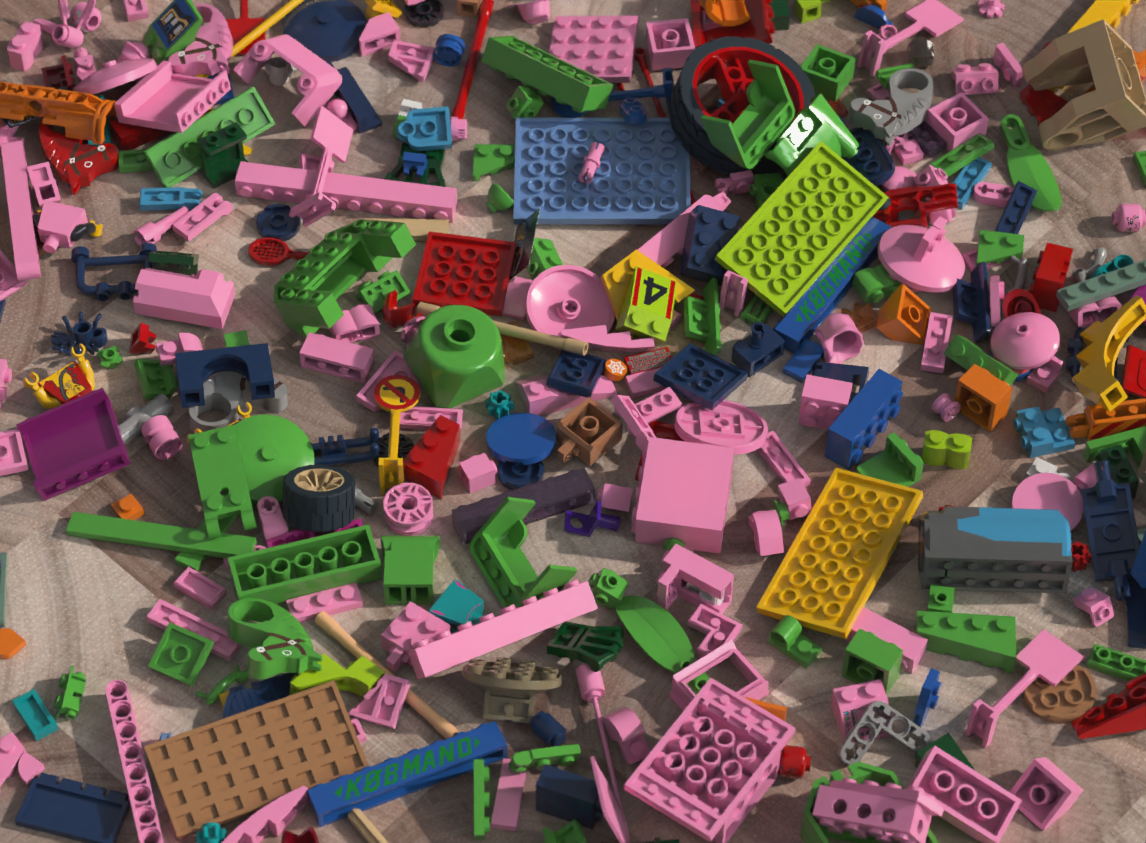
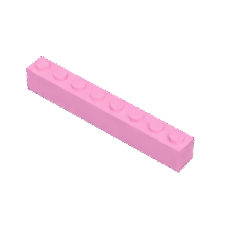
M578 579L564 584L565 589L558 591L557 587L543 592L544 597L540 599L533 596L522 600L523 605L515 608L514 604L500 609L502 614L494 616L493 613L479 617L480 622L472 625L470 621L457 626L459 631L450 633L447 630L436 634L437 639L428 642V639H424L414 643L415 648L407 652L417 679L428 677L598 609L588 581L579 583Z

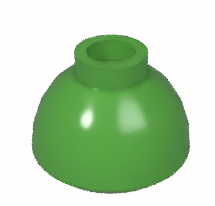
M493 183L490 186L487 194L488 201L485 205L493 213L497 210L505 211L514 206V200L498 184Z

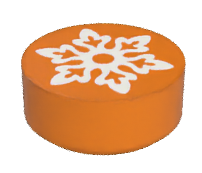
M609 359L605 363L603 373L610 380L621 381L627 373V367L618 359Z

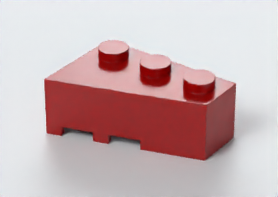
M1047 242L1045 250H1040L1037 261L1040 266L1035 267L1032 279L1035 280V283H1031L1029 292L1032 293L1038 302L1040 309L1057 312L1059 300L1056 297L1057 290L1064 287L1073 248Z
M442 415L435 420L403 459L405 481L421 485L431 495L442 499L443 490L448 481L449 472L460 444V424Z

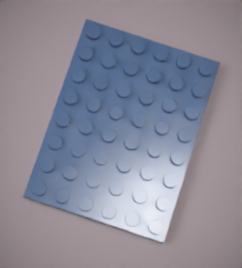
M516 118L513 223H522L540 208L537 224L668 225L691 206L690 154L681 145L683 143L678 141L671 128L669 118H647V121L643 124H630L624 118ZM593 142H597L596 150L599 143L604 146V151L599 160L600 166L595 170L592 182L586 184L587 177L584 183L580 182L578 176L583 168L584 157L588 155Z

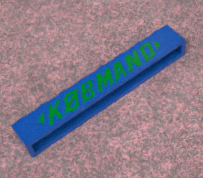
M872 217L789 310L783 320L775 324L773 330L785 340V350L794 354L806 338L810 339L814 335L815 328L832 313L853 287L852 281L855 273L868 268L877 258L878 244L881 237L887 230L892 228L891 226Z
M496 721L489 724L484 723L473 730L459 732L443 741H434L429 746L410 750L402 756L388 758L383 763L372 767L366 766L350 775H341L331 782L317 784L312 789L307 790L308 802L319 827L348 817V814L354 808L360 809L363 812L474 771V759H484V766L501 761L503 758H507V743Z

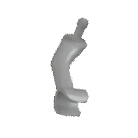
M1102 247L1093 249L1095 258L1092 266L1087 270L1084 268L1074 269L1072 271L1073 279L1082 282L1091 277L1094 271L1103 265L1107 256L1106 249Z
M1015 256L1011 257V261L1019 264V271L1015 286L1009 292L1018 288L1023 289L1029 264L1027 258L1021 261Z

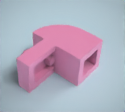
M49 162L27 167L38 208L43 207L45 200L61 203L56 180L53 179Z
M178 333L177 340L156 343V352L161 367L176 364L175 353L203 350L199 338L191 333Z
M776 510L757 511L748 516L749 526L754 531L755 549L759 555L784 553L782 530Z
M622 707L602 717L610 740L618 742L627 765H631L648 756L650 750L643 735L645 730L637 715L630 708Z

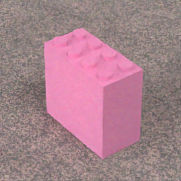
M649 437L648 446H643V461L638 477L639 486L636 487L635 493L636 504L632 511L631 533H635V543L663 546V542L666 539L677 538L684 542L685 549L721 554L733 473L734 448Z

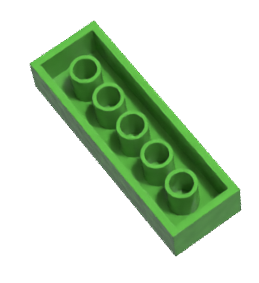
M515 36L489 37L482 57V62L488 64V68L494 71H502L506 77L522 81V85L536 88L540 94L556 98L555 101L558 103L569 104L573 106L572 109L576 112H596L598 109H606L613 84Z
M369 524L228 557L230 577L237 601L245 598H258L279 604L289 599L352 583L359 585L382 579L381 561Z

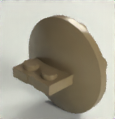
M497 657L496 662L470 659L469 663L462 670L463 678L485 689L483 719L502 721L504 719L513 720L512 722L530 723L534 717L535 695L560 687L562 682V676L558 673V668L535 666V661L521 660V663H511L510 658Z

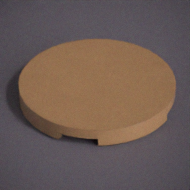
M1077 664L1055 687L1037 677L1021 695L1027 708L1037 717L1051 723L1065 724L1071 723L1092 708L1096 696V685L1090 672Z

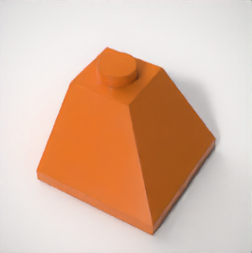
M901 284L880 308L876 328L890 340L924 345L932 309L907 286Z

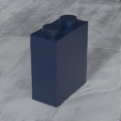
M547 764L544 765L536 783V811L568 822L575 819L581 826L593 830L596 821L601 822L604 815L596 781Z

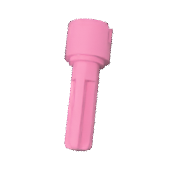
M182 207L156 223L147 222L135 229L133 233L138 234L134 238L136 244L140 246L143 243L155 244L159 242L161 235L173 228L172 225L189 212L188 208Z

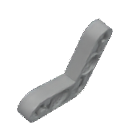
M873 701L867 705L839 747L838 757L846 765L859 762L881 729L914 752H918L931 743V738L925 730L885 702ZM881 706V712L886 716H890V712L893 714L887 720L885 726L883 723L886 720L883 717H873L875 714L872 710L873 707L879 708ZM896 719H900L904 723V730L899 734L892 730V723ZM863 725L870 729V736L866 740L858 737V729ZM910 731L914 736L922 735L921 740L924 743L915 747L914 739L906 737V740H904L903 737ZM853 738L857 743L863 744V747L856 746L853 751L856 755L855 758L847 760V754L844 751L845 749L853 748L855 743L851 742Z

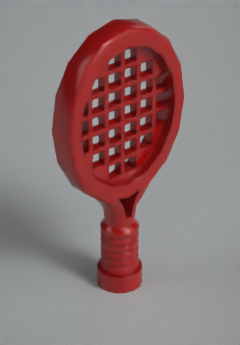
M276 238L257 239L248 247V255L251 260L264 266L279 265L291 258L301 260L310 253V251H292L285 242Z

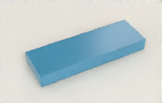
M979 157L963 167L952 184L956 183L959 209L962 210L974 193L975 185L982 182L991 169V162Z

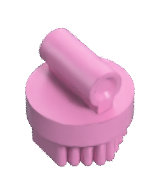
M451 117L452 141L466 139L467 120Z

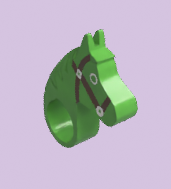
M245 598L230 605L228 609L227 634L234 642L252 648L248 652L247 674L250 677L266 679L283 672L300 674L307 669L321 671L322 667L318 662L322 661V656L313 650V645L301 623L286 609L275 603L258 598ZM245 621H257L260 623H247Z

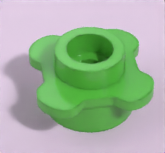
M112 346L105 350L101 349L97 352V357L101 359L100 364L103 368L114 369L123 361L117 346Z
M775 499L773 500L774 507L770 510H776L780 525L783 527L784 521L789 520L790 515L784 501L777 503Z

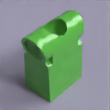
M380 536L385 560V605H408L410 601L416 605H433L434 563L439 552L440 536Z

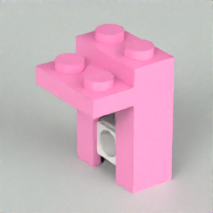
M675 544L670 551L667 550L661 559L663 568L656 581L658 585L656 593L657 604L668 610L675 599L680 597L696 607L701 603L723 614L732 602L734 574L678 544Z

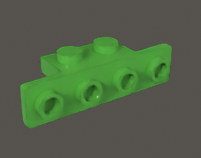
M712 278L703 288V300L687 296L683 303L685 336L705 342V351L715 356L722 348V341H720L719 288L717 279Z

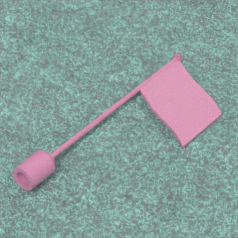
M583 664L575 670L579 690L583 700L593 703L613 786L612 790L594 756L590 757L602 811L619 842L631 843L598 701L606 693L601 671L594 672L588 664Z

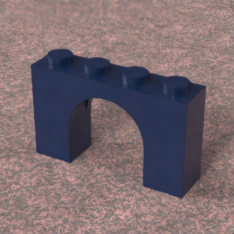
M268 343L175 353L182 408L204 406L203 384L209 376L222 371H232L243 375L249 382L252 400L275 398L274 378Z

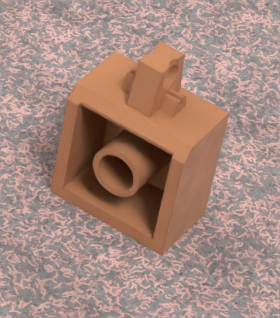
M588 397L557 424L556 441L562 445L557 450V458L566 463L576 456L588 466L593 465L622 440L623 423Z

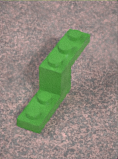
M1146 426L1087 441L1083 454L1086 462L1101 461L1102 459L1099 455L1101 449L1121 445L1125 453H1131L1139 468L1146 450Z

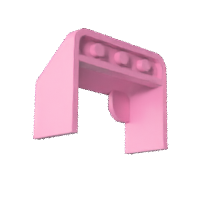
M283 34L256 42L233 70L245 84L249 85L272 55L276 53L301 71L303 75L297 82V89L305 97L291 113L306 128L317 115L318 108L324 106L340 87L342 76L335 68L289 35Z

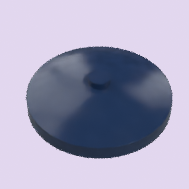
M304 0L285 16L282 30L283 34L291 36L325 62L329 60L335 62L353 55L360 49L359 38L367 22L363 12L348 0Z

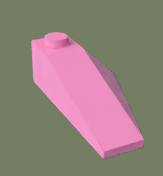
M601 375L591 396L593 401L617 395L612 380L608 379L605 375ZM533 376L515 381V386L527 413L542 416L578 406L587 399L577 394L547 386L548 376Z

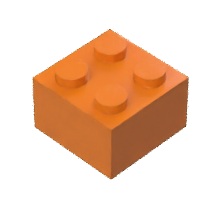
M974 364L958 380L955 401L961 405L959 411L961 414L991 433L1007 416L1012 387L1005 381L990 374L988 370Z

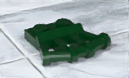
M402 143L398 164L384 178L386 180L402 181L398 177L404 170V152L426 154L427 169L424 171L418 184L446 187L442 175L445 149L415 151L407 143ZM411 169L409 176H406V179L402 182L412 183L414 172H417V170ZM429 173L435 174L437 182L427 184Z
M565 621L547 644V654L555 655L559 658H570V662L577 659L588 664L592 671L598 672L603 669L606 663L614 662L618 657V653L624 648L622 641L624 631L620 626H589Z

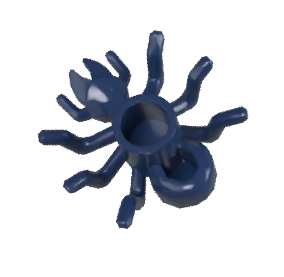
M79 312V322L74 325L73 330L66 316H62L69 334L54 331V334H51L53 338H50L51 343L55 345L52 346V350H59V353L69 356L71 348H74L77 343L78 350H76V354L82 353L79 344H83L89 353L94 355L108 340L106 329L97 328L102 314L99 313L96 316L92 327L89 322L83 321V312Z

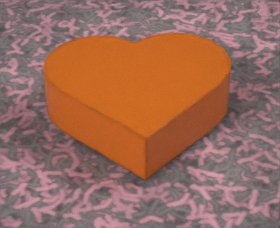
M2 628L0 629V658L10 659L26 646V641L12 629Z

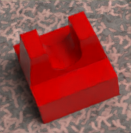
M140 323L131 334L129 353L138 356L140 352L151 354L155 350V345L150 343H153L156 339V334L149 331V325Z

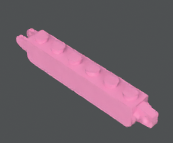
M724 192L714 197L704 195L641 246L638 251L658 265L666 268L674 261L672 256L675 253L679 255L683 253L689 213L698 205L724 212V209L731 203V200Z

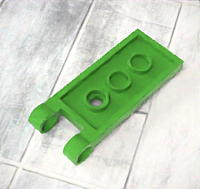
M235 424L188 435L209 539L221 536L218 519L241 514L245 531L257 528ZM226 489L229 491L226 496L220 495L222 490Z

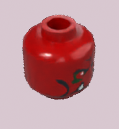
M785 745L780 755L779 776L802 779L805 771L810 772L811 757L807 756L806 749L800 746Z

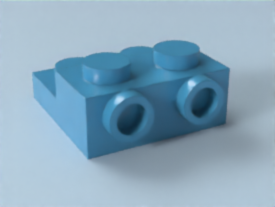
M1038 406L1016 412V417L1013 418V426L1015 431L1019 432L1022 448L1027 450L1030 458L1074 449L1075 442L1070 437V430L1066 425L1060 408L1041 411Z

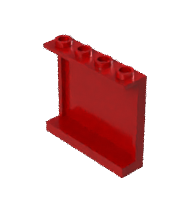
M690 0L695 49L706 42L722 37H748L768 44L773 43L772 34H775V26L773 21H771L774 18L773 9L770 6V3H773L772 0H744L746 10L750 13L751 17L749 21L737 26H722L706 31L702 23V11L705 9L700 6L699 0Z

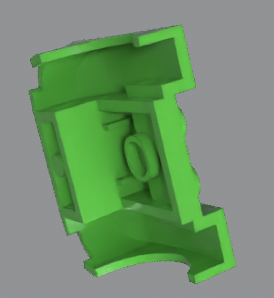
M821 93L809 99L811 104L798 112L789 126L776 140L777 145L773 150L764 154L766 158L777 163L787 176L795 170L820 141L841 158L847 157L850 159L858 152L859 143Z

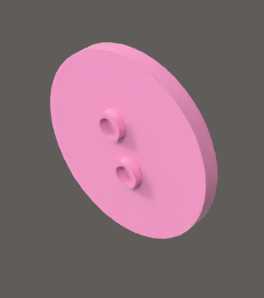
M723 400L712 411L694 401L687 403L677 411L674 422L676 433L685 442L734 448V455L745 454L759 449L766 442L768 425L760 414L745 405Z

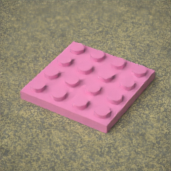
M555 16L549 54L609 83H630L639 17Z

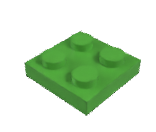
M169 622L148 667L193 687L214 642Z

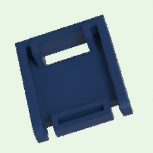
M815 362L812 375L850 383L853 380L854 385H860V391L868 381L869 367ZM851 392L850 402L858 393Z

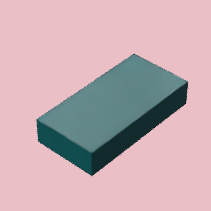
M35 689L12 700L13 706L36 741L59 730L57 723Z

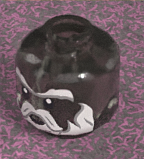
M925 37L912 39L906 47L908 64L912 63L915 69L924 70L932 65L935 60L934 45Z

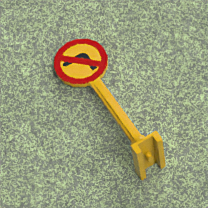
M404 375L387 376L381 379L374 389L375 402L380 408L391 412L388 458H379L378 465L380 495H385V489L390 490L394 486L404 483L403 458H398L400 414L412 409L420 398L419 385L415 380Z

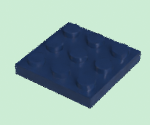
M690 343L654 374L653 381L665 388L671 387L674 392L682 395L684 398H688L712 411L747 380L748 372Z

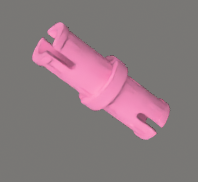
M597 142L591 144L588 155L584 157L581 173L578 176L580 182L584 183L586 177V184L592 182L595 170L600 166L599 160L604 151V146L599 143L597 150L595 149Z

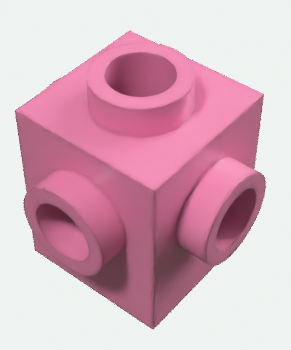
M928 165L914 177L916 185L923 188L948 184L946 173L941 168L937 169L931 165Z

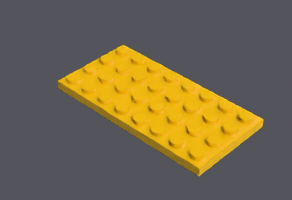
M835 468L756 607L757 613L779 620L785 615H790L803 627L846 639L923 498V491Z

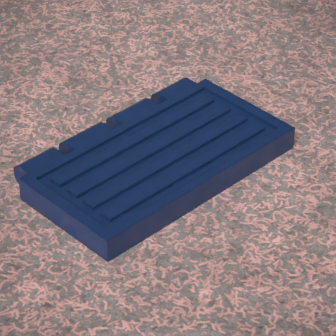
M43 772L38 779L33 778L16 816V826L83 843L116 842L130 808L129 801H127V793L110 790L108 796H106L107 788L86 784L84 790H82L83 782L62 778L60 784H58L59 776Z

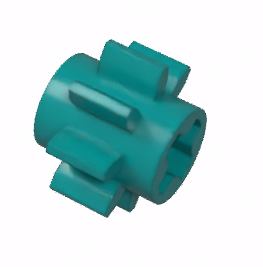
M500 390L490 393V399L485 400V408L488 409V416L492 415L498 420L503 416L509 415V410H514V402L511 401V394H506Z
M215 822L205 823L201 826V831H196V843H222L227 838L226 829H221L220 825Z

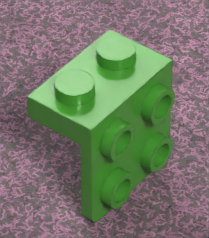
M893 432L886 438L885 450L857 467V473L910 487L921 480L924 463L921 457L908 447L906 441L902 438L900 439Z

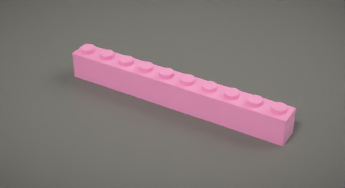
M240 162L235 178L236 196L301 203L312 194L317 171ZM327 172L322 191L325 196L336 203L335 208L417 219H449L451 223H453L457 206V188Z

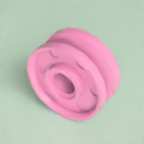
M401 483L386 493L383 500L384 520L388 528L393 532L404 536H411L424 532L430 526L433 520V499L427 489L415 483Z

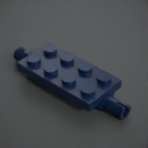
M1100 461L1094 463L1097 483L1092 488L1081 489L1095 581L1113 580L1116 600H1122V591L1124 592V599L1128 600L1131 598L1128 578L1133 577L1131 570L1140 548L1129 483H1114L1111 480L1109 461H1103V470L1101 469Z

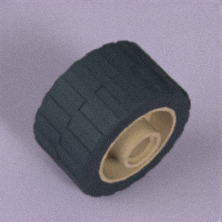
M316 464L298 467L285 475L283 480V518L289 525L291 524L293 527L304 531L328 532L343 528L352 522L355 516V480L348 471L332 465Z

